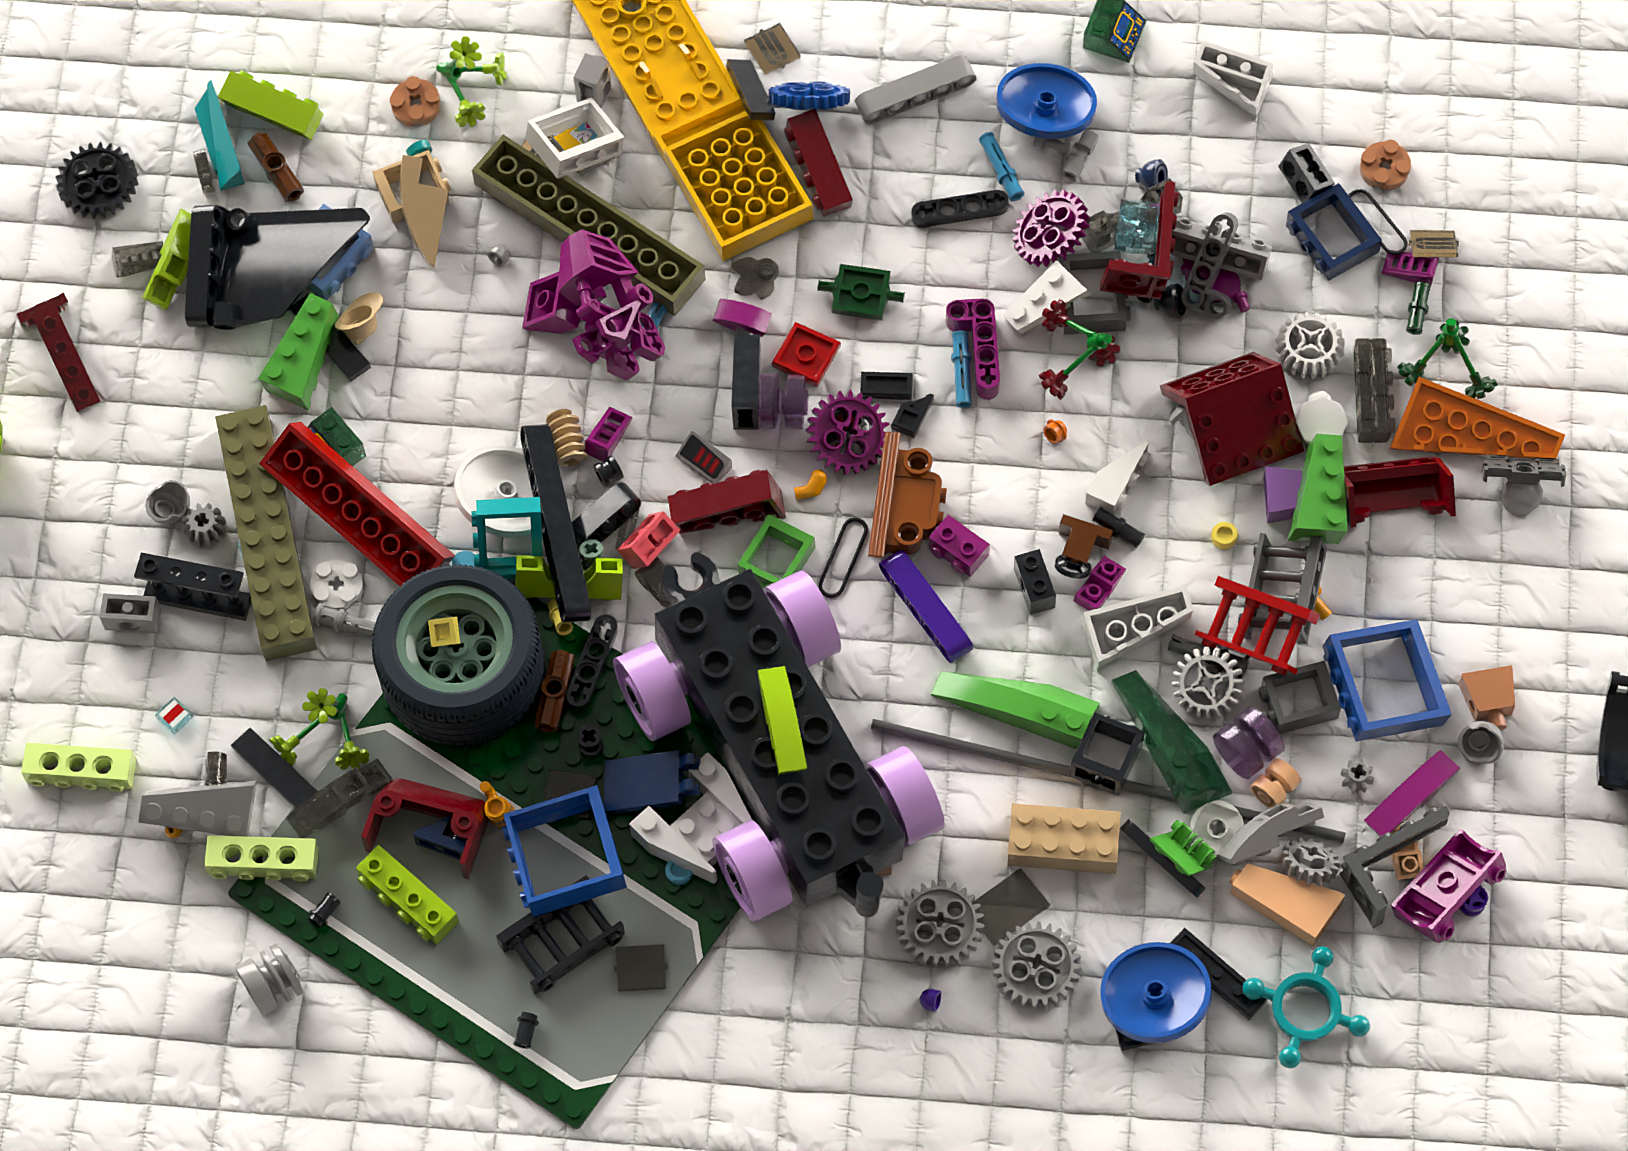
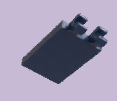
M677 750L605 761L604 808L606 814L645 810L648 806L654 809L682 805V797L700 795V784H695L694 779L683 780V771L699 770L701 759L695 758L694 753L683 755L682 752Z

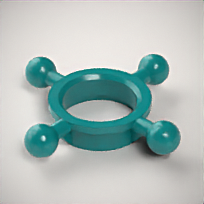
M1320 946L1313 951L1312 962L1314 967L1312 973L1302 972L1293 974L1284 979L1276 990L1265 987L1264 983L1258 978H1249L1243 984V993L1247 998L1256 1000L1262 997L1272 1002V1011L1277 1025L1287 1036L1291 1037L1288 1047L1283 1048L1279 1053V1061L1285 1068L1292 1069L1299 1065L1301 1054L1298 1049L1301 1041L1323 1038L1337 1024L1347 1027L1350 1033L1356 1037L1365 1036L1370 1030V1022L1365 1016L1355 1015L1349 1017L1341 1014L1342 1004L1338 991L1330 981L1322 977L1325 968L1329 967L1334 960L1333 952L1328 947ZM1301 986L1318 990L1326 998L1329 1005L1328 1021L1322 1027L1310 1031L1301 1030L1291 1025L1285 1018L1282 1010V1000L1288 991Z

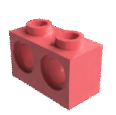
M664 511L649 514L617 551L633 569L648 567L678 534L680 529Z

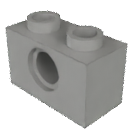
M103 593L99 618L105 630L157 633L161 608L154 596Z

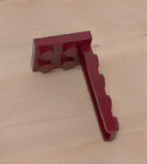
M1166 182L1164 191L1160 195L1155 266L1150 263H1130L1124 259L1109 260L1100 281V291L1161 299V293L1166 288L1167 280H1170L1174 262L1170 261V253H1173L1175 248V238H1171V235L1177 223V215H1173V209L1177 207L1179 192H1175L1176 182Z
M61 293L56 297L17 313L16 317L20 326L26 324L28 328L36 325L68 395L78 412L100 402V399L60 316V313L65 311L64 306L68 304L65 294Z

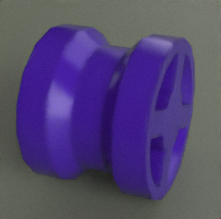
M1479 886L1461 905L1460 911L1470 917L1480 915L1488 901L1486 890Z

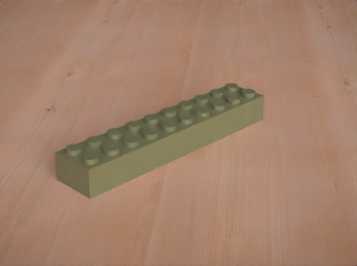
M504 134L472 169L474 184L562 243L570 235L581 229L610 238L639 272L630 279L633 287L637 284L647 286L653 295V302L659 303L660 307L661 305L666 307L667 312L673 316H676L706 280L703 264L567 175L557 179L541 158Z
M264 405L215 416L260 646L265 661L318 650L285 488L281 482L259 464L275 443L267 406Z

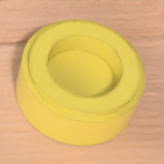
M1220 522L1213 527L1211 541L1217 548L1230 549L1237 542L1238 531L1233 524Z

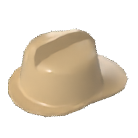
M372 292L358 297L335 322V328L342 330L355 345H360L377 330L376 313L383 304V296L380 293Z

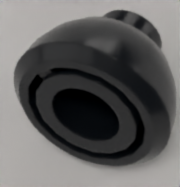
M1179 283L1167 286L1161 293V299H1154L1155 309L1161 310L1169 318L1181 319L1186 311V306L1181 298L1183 287Z

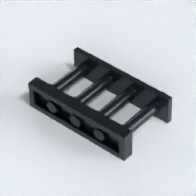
M141 552L134 578L148 581L143 596L156 597L160 605L246 621L251 604L250 593L239 591L244 576L243 572Z
M585 875L573 884L589 880V878ZM589 899L535 917L530 912L497 934L496 938L502 951L505 953L509 949L515 950L535 979L530 982L532 992L536 995L540 991L543 993L550 990L555 985V981L608 945L611 947L619 943L625 934L623 923L619 921L611 926L594 901ZM576 904L584 906L603 932L590 942L569 914V909ZM554 919H560L580 947L569 956L564 954L546 929L547 924ZM532 934L538 935L557 961L556 965L545 972L523 944L524 939Z

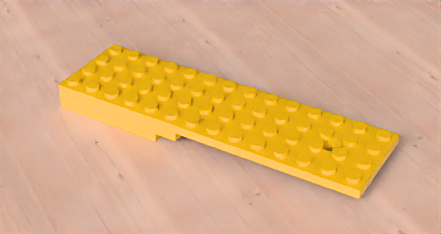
M571 0L605 60L609 62L612 72L722 261H726L813 220V205L764 122L762 120L749 119L729 72L686 0ZM629 1L641 4V8L635 12H627L623 9L624 4Z

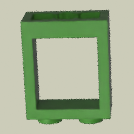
M770 514L738 563V574L751 568L763 589L780 580L751 565L752 560L768 535L799 550L782 579L802 570L815 549V537Z

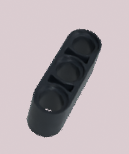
M620 482L615 484L572 522L575 539L579 546L587 540H597L602 543L639 510L641 500L626 483Z

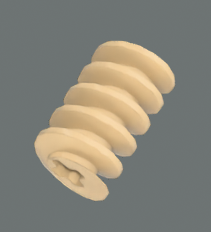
M569 409L556 410L546 417L559 467L574 466L587 459V453L583 452L585 444L580 443L583 441V435L579 434L581 431V426L578 425L579 417L571 415L572 411Z

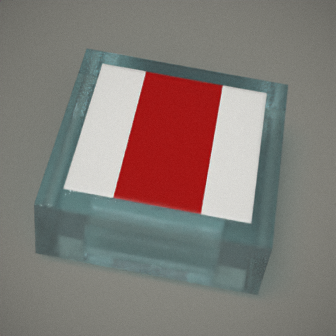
M173 697L155 714L156 718L174 735L194 717L193 713L176 697Z

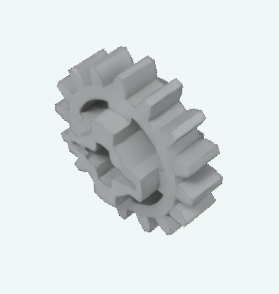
M1299 838L1298 843L1290 840L1289 845L1285 844L1279 860L1282 863L1281 869L1288 870V877L1296 876L1297 882L1303 880L1306 881L1307 885L1315 882L1318 886H1321L1322 881L1329 884L1331 879L1335 880L1340 861H1338V854H1331L1333 848H1324L1323 842L1317 843L1313 839L1305 842L1302 838Z

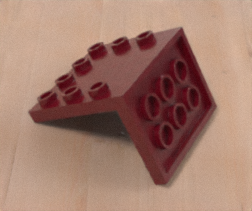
M1251 352L1159 385L1163 396L1185 406L1205 482L1208 486L1305 452L1282 365L1256 352Z

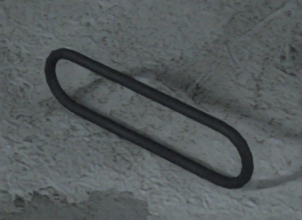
M1356 189L1349 193L1350 198L1356 193L1365 194L1404 242L1403 248L1398 251L1389 250L1382 242L1381 247L1383 250L1391 255L1403 253L1408 246L1406 237L1372 195L1363 189Z
M854 517L846 520L843 524L819 581L818 587L822 595L834 598L843 592L868 532V527L864 520ZM850 522H859L863 525L864 532L839 591L829 594L823 590V581L846 526Z

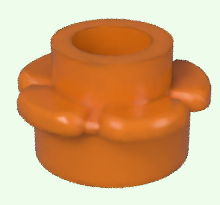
M1048 420L1047 425L1043 428L1046 439L1053 444L1063 442L1067 438L1065 424L1059 420Z

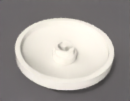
M509 446L486 447L472 453L461 463L454 480L453 492L459 510L470 523H472L471 511H477L476 500L533 497L523 450ZM530 517L485 519L486 532L495 536L516 538L531 534Z

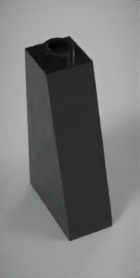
M748 332L734 335L731 400L733 430H759L761 343L760 335Z

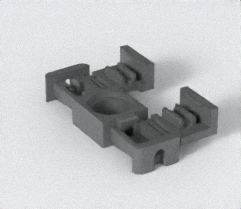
M1485 454L1482 466V479L1487 482V476L1505 477L1507 480H1510L1511 484L1537 485L1540 480L1560 481L1561 487L1565 486V465L1561 464L1560 466L1559 459L1535 458L1534 462L1511 461L1508 463L1509 456Z

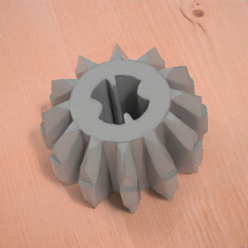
M208 502L202 508L201 504L197 503L196 510L188 508L189 516H182L184 525L181 527V530L186 535L189 543L195 542V545L199 548L205 542L206 546L210 548V541L219 542V535L225 534L224 525L226 520L224 516H221L222 513L218 507L213 509L212 505Z

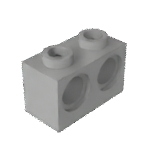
M585 53L573 77L577 102L592 97L598 106L602 108L612 87L609 62L602 56Z

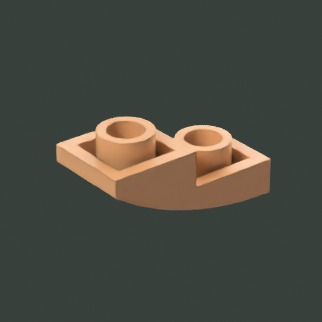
M1398 826L1391 835L1399 831L1401 826ZM1417 841L1391 855L1397 880L1415 878L1423 870L1421 849L1418 848Z

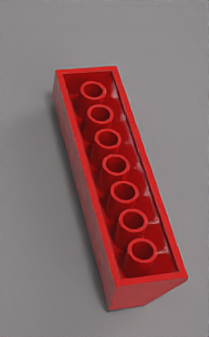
M302 422L289 423L259 463L399 586H402L411 577H415L417 574H421V572H426L428 569L432 570L431 568L448 566L455 557L450 550Z

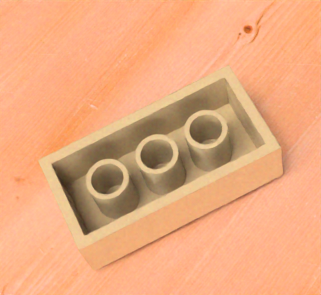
M1012 803L1007 865L1116 874L1121 812Z

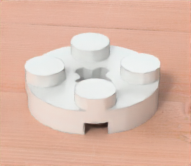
M336 559L321 562L317 565L316 571L310 580V589L317 603H323L325 607L339 611L340 609H349L350 605L356 600L358 602L363 594L364 583L354 563ZM337 580L340 583H344V586H339L337 591L333 589V586H330L331 583Z
M1212 801L1201 806L1195 811L1190 823V828L1193 830L1191 835L1193 833L1197 834L1194 843L1199 838H1202L1203 842H1206L1215 850L1214 854L1216 856H1219L1229 840L1244 826L1239 811L1233 805L1224 801ZM1217 821H1221L1225 832L1215 836L1213 835V830L1210 829V825H1215Z

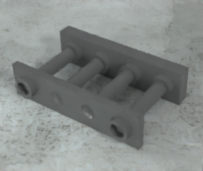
M1260 533L1259 541L1254 544L1253 548L1255 559L1249 587L1262 591L1264 580L1298 582L1301 585L1300 591L1295 596L1270 595L1314 611L1327 552L1322 537L1311 536L1309 546L1305 548L1271 546L1266 534ZM1269 556L1305 559L1306 562L1304 570L1300 572L1266 570ZM1257 608L1245 635V638L1249 640L1252 638L1253 629L1264 628L1267 618L1256 617ZM1243 613L1239 614L1238 623ZM1278 619L1275 629L1290 630L1293 621L1291 619ZM1307 622L1306 626H1302L1296 641L1297 643H1308L1312 623Z

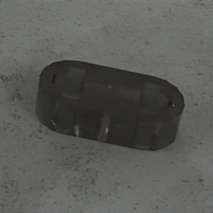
M206 150L193 151L203 194L216 192Z

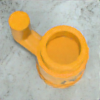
M482 782L480 790L488 799L484 807L485 814L493 825L502 828L506 826L503 814L515 811V808L505 798L498 797L495 789L489 782Z

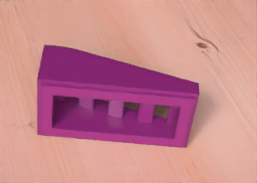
M1403 252L1398 255L1387 253L1381 274L1414 283L1424 282L1431 287L1439 257H1413V253ZM1393 259L1398 260L1396 268H1391ZM1403 262L1408 263L1406 269H1401ZM1413 264L1418 265L1416 271L1412 270ZM1423 267L1428 268L1427 272H1422Z
M609 407L585 440L584 452L591 457L605 462L606 458L613 454L631 423L632 417ZM610 419H611V420H614V421L620 423L621 425L619 426V425H617V424H614V423L610 422L609 420H610Z

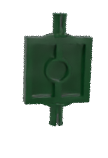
M840 264L838 276L834 282L819 280L817 291L832 292L833 314L875 320L883 319L884 309L888 301L904 303L905 292L890 291L891 271Z

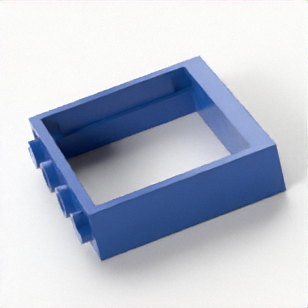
M1418 619L1330 634L1322 645L1325 653L1323 658L1328 662L1331 670V681L1338 690L1339 704L1345 710L1347 727L1351 728L1355 742L1444 726L1452 715ZM1401 637L1428 711L1368 722L1343 647Z
M597 785L503 814L506 826L502 827L505 840H511L512 847L507 848L512 864L517 862L518 869L513 870L518 886L523 885L524 892L520 893L524 908L529 907L533 917L627 888ZM593 809L611 873L536 896L518 832Z

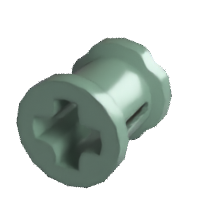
M587 540L581 544L579 552L581 557H583L582 567L585 571L593 564L596 558H603L601 556L603 546L597 540Z

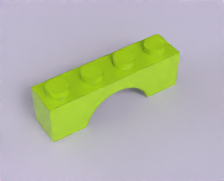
M516 555L515 586L525 598L548 597L556 599L549 566L545 562L544 557ZM596 558L593 564L583 571L589 599L621 600L622 559Z

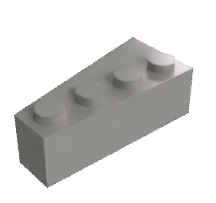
M257 780L242 783H223L221 785H201L189 788L145 791L141 798L138 822L226 836L247 837L250 832Z

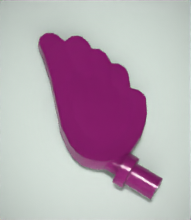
M1182 258L1184 264L1181 266V272L1187 282L1195 261ZM1206 266L1200 267L1199 273L1201 277L1209 279L1211 274L1209 268ZM1220 269L1212 289L1229 296L1230 299H1233L1234 303L1238 304L1241 313L1249 311L1248 296L1245 291L1241 290L1239 276L1235 272ZM1191 289L1192 292L1200 294L1199 291ZM1216 299L1213 303H1219L1222 301Z

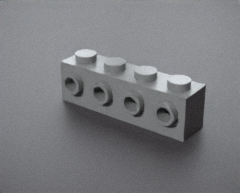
M1177 219L1176 228L1172 230L1171 238H1175L1174 252L1170 254L1195 261L1210 225L1200 226L1193 224L1188 219ZM1221 231V233H1219V234H1217V235H1214V236H1220V237H1221L1222 231ZM1235 233L1221 269L1262 280L1268 267L1273 246L1268 245L1263 240H1250ZM1211 242L1209 250L1213 255H1219L1220 246L1216 242Z

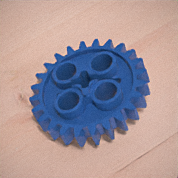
M824 81L809 83L788 82L770 87L768 97L772 105H778V107L786 106V108L792 110H809L810 108L816 110L833 109L850 103V90L846 86L833 85V83Z

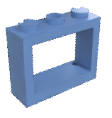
M323 203L318 210L331 208ZM363 229L360 230L352 238L356 242L322 280L315 277L306 289L324 300H328L331 295L333 296L335 292H338L343 281L347 277H351L355 273L358 264L363 259H367L369 253L373 251L374 246L371 235Z

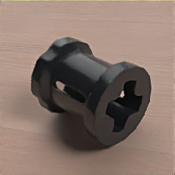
M585 725L580 728L577 734L581 753L587 757L598 755L603 748L600 730L594 725Z

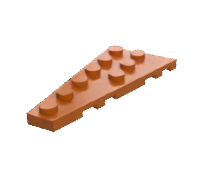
M1418 377L1389 450L1556 459L1566 434Z

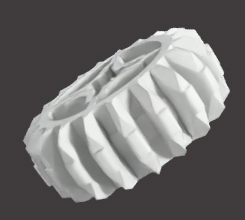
M1307 311L1304 313L1303 318L1298 314L1294 316V320L1288 318L1285 326L1281 325L1279 328L1280 334L1276 335L1275 340L1277 343L1275 351L1279 353V362L1284 361V370L1292 368V375L1300 372L1302 379L1306 377V374H1310L1313 380L1316 378L1317 373L1322 377L1326 375L1327 371L1332 373L1335 370V365L1339 366L1341 363V357L1344 356L1345 339L1342 338L1343 332L1342 329H1336V321L1328 323V315L1321 319L1318 312L1314 314V317H1310ZM1293 337L1298 345L1295 351L1290 346V340ZM1325 340L1328 341L1331 348L1328 353L1324 351L1322 346Z
M1204 647V655L1202 656L1198 649H1194V659L1189 654H1185L1184 658L1188 661L1187 665L1180 661L1177 663V666L1183 669L1182 673L1174 671L1172 674L1175 677H1180V682L1174 681L1171 683L1172 687H1180V691L1173 693L1174 697H1184L1178 705L1182 707L1189 703L1190 705L1186 712L1191 714L1196 708L1197 718L1202 717L1203 711H1206L1207 719H1212V711H1215L1217 717L1220 718L1223 716L1220 709L1222 707L1230 713L1232 709L1228 703L1230 701L1236 705L1239 703L1236 698H1233L1234 693L1243 695L1242 690L1236 689V684L1242 685L1245 683L1243 679H1236L1237 675L1243 673L1242 669L1234 671L1232 669L1237 665V660L1234 659L1227 663L1226 661L1230 656L1227 652L1219 658V648H1215L1213 655H1210L1209 647ZM1204 661L1217 662L1224 667L1226 672L1212 675ZM1197 665L1199 677L1196 682L1187 686L1188 675L1193 667ZM1205 675L1209 679H1216L1214 685H1212L1213 688L1210 689L1211 691L1206 687H1198L1202 685L1201 683L1204 681ZM1229 680L1228 692L1219 701L1217 689L1220 684ZM1203 691L1208 699H1210L1211 705L1198 704L1189 694Z

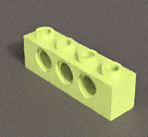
M26 743L21 773L25 781L34 786H43L46 783L55 784L61 788H69L71 785H75L88 790L103 787L111 791L121 792L124 789L132 790L137 759L132 750ZM58 763L55 769L46 770L50 764ZM84 765L81 771L73 772L76 766ZM111 767L108 773H99L102 768Z
M207 835L204 867L207 874L216 879L238 876L243 880L265 877L271 881H279L281 878H292L295 881L305 882L308 879H316L319 847L316 839ZM234 855L241 856L237 862H228ZM260 856L268 857L264 863H255L256 859ZM287 857L295 858L290 864L282 863Z

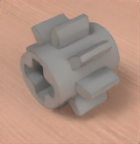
M1363 759L1355 763L1349 760L1348 769L1344 768L1341 770L1340 775L1346 777L1342 782V787L1348 786L1351 789V794L1359 790L1366 793L1367 784H1373L1374 777L1369 776L1372 773L1373 767H1367L1363 764ZM1355 774L1361 775L1360 778H1354Z

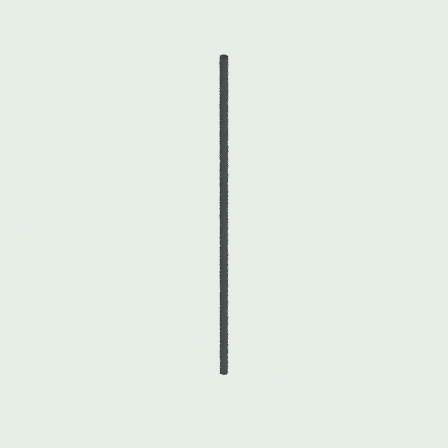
M873 719L871 724L872 730L1069 777L1070 766L881 720ZM1126 780L1122 788L1125 791L1200 808L1213 801ZM1234 806L1239 811L1242 819L1251 821L1262 813ZM1316 825L1307 828L1299 827L1292 830L1344 843L1346 835L1345 832Z

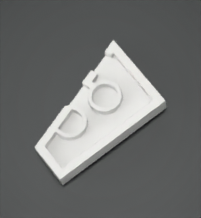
M1056 260L1002 316L1017 331L1023 334L1047 319L1042 316V312L1045 308L1051 310L1050 304L1052 301L1062 299L1066 303L1065 308L1071 306V302L1080 297L1084 299L1091 295V293Z

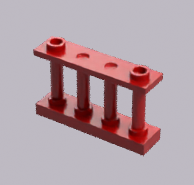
M1218 576L1214 586L1222 590L1221 595L1223 597L1208 634L1198 630L1195 631L1194 635L1203 639L1201 644L1213 649L1217 648L1218 645L1272 666L1271 671L1286 676L1287 672L1296 675L1298 669L1289 665L1288 661L1302 626H1306L1307 622L1316 625L1320 615L1311 609ZM1237 596L1245 599L1244 603L1246 606L1230 643L1219 639L1218 636L1232 601L1236 600ZM1260 605L1269 607L1267 611L1269 615L1255 650L1251 651L1241 647L1256 608L1259 609ZM1285 613L1292 616L1291 621L1293 622L1278 660H1275L1264 654L1279 617H1283Z

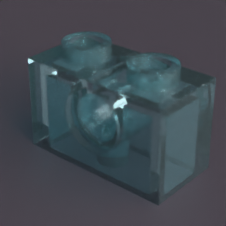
M1121 199L1114 250L1131 254H1154L1160 203L1146 200Z

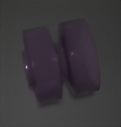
M760 374L758 399L759 428L776 429L779 415H784L786 429L803 430L804 415H808L809 391L805 390V375H788L785 389H780L778 374Z
M1251 706L1234 718L1235 725L1228 723L1213 735L1214 745L1221 757L1235 773L1244 779H1250L1264 767L1263 761L1271 762L1285 751L1283 739L1275 726L1262 712Z

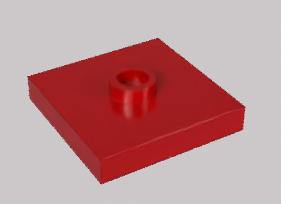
M795 322L773 359L772 367L818 387L838 353L841 342Z

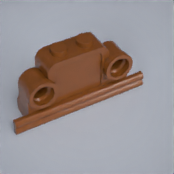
M885 432L868 557L884 558V554L888 552L895 553L901 549L907 555L916 553L921 547L922 540H929V536L940 525L944 517V512L939 510L940 503H946L947 488H942L941 477L937 473L931 472V454L923 448L900 450L901 433Z

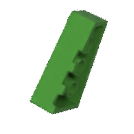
M309 294L258 377L266 391L308 411L311 405L312 393L315 391L318 383L317 377L320 368L323 367L325 361L324 355L334 333L335 322L339 317L331 302L314 294Z

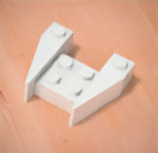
M707 752L701 758L699 770H688L689 779H694L695 784H700V792L703 794L694 805L671 826L648 806L629 823L631 836L650 854L667 862L672 861L675 865L685 870L689 869L692 871V874L715 884L717 882L716 870L712 866L718 861L713 848V838L752 819L727 770Z

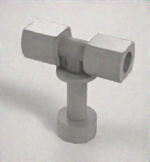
M1085 129L1078 143L1072 141L1070 145L1057 139L1035 137L1033 146L1042 150L1048 146L1066 154L1065 160H1067V163L1063 168V176L1076 182L1084 168V159L1086 155L1092 154L1098 143L1099 135Z

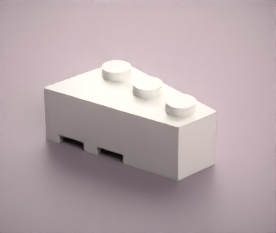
M1202 40L1194 60V74L1251 116L1257 118L1273 76L1274 63Z

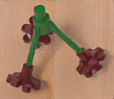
M1062 299L1052 301L1050 304L1051 310L1047 308L1043 310L1042 316L1047 319L1042 322V326L1051 332L1055 331L1057 327L1070 326L1087 335L1088 349L1066 370H1061L1057 375L1051 369L1039 374V378L1043 380L1041 381L1043 388H1050L1049 392L1051 395H1057L1059 400H1062L1068 391V387L1063 382L1069 378V374L1085 359H1097V366L1103 367L1106 360L1110 364L1115 363L1116 357L1113 354L1119 353L1121 350L1119 345L1113 344L1115 342L1114 336L1105 333L1097 334L1071 321V318L1067 316L1066 303Z

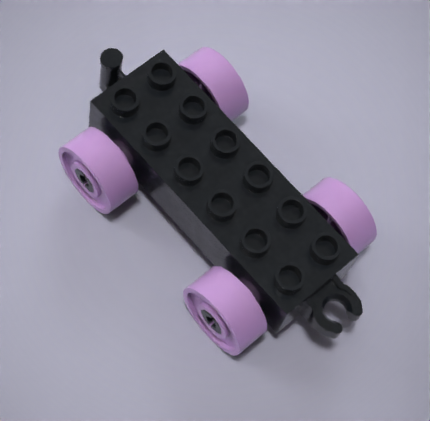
M695 552L691 555V568L701 575L703 582L698 589L689 591L679 585L676 569L672 565L665 566L662 575V588L671 606L655 613V641L658 646L650 641L614 658L613 666L621 691L635 720L651 741L662 738L691 723V715L685 695L687 696L756 818L758 824L753 820H749L713 838V848L718 864L734 898L745 915L752 922H755L792 904V893L786 877L787 874L805 907L838 893L855 907L859 915L863 917L874 916L879 910L884 883L882 877L876 873L902 861L904 847H908L943 830L945 822L939 799L930 779L918 759L907 747L897 748L864 766L808 667L841 651L839 632L823 595L811 577L802 570L762 589L751 568L721 582L716 565L710 558ZM785 666L796 710L807 769L778 774L775 751L772 749L769 726L766 724L757 671Z

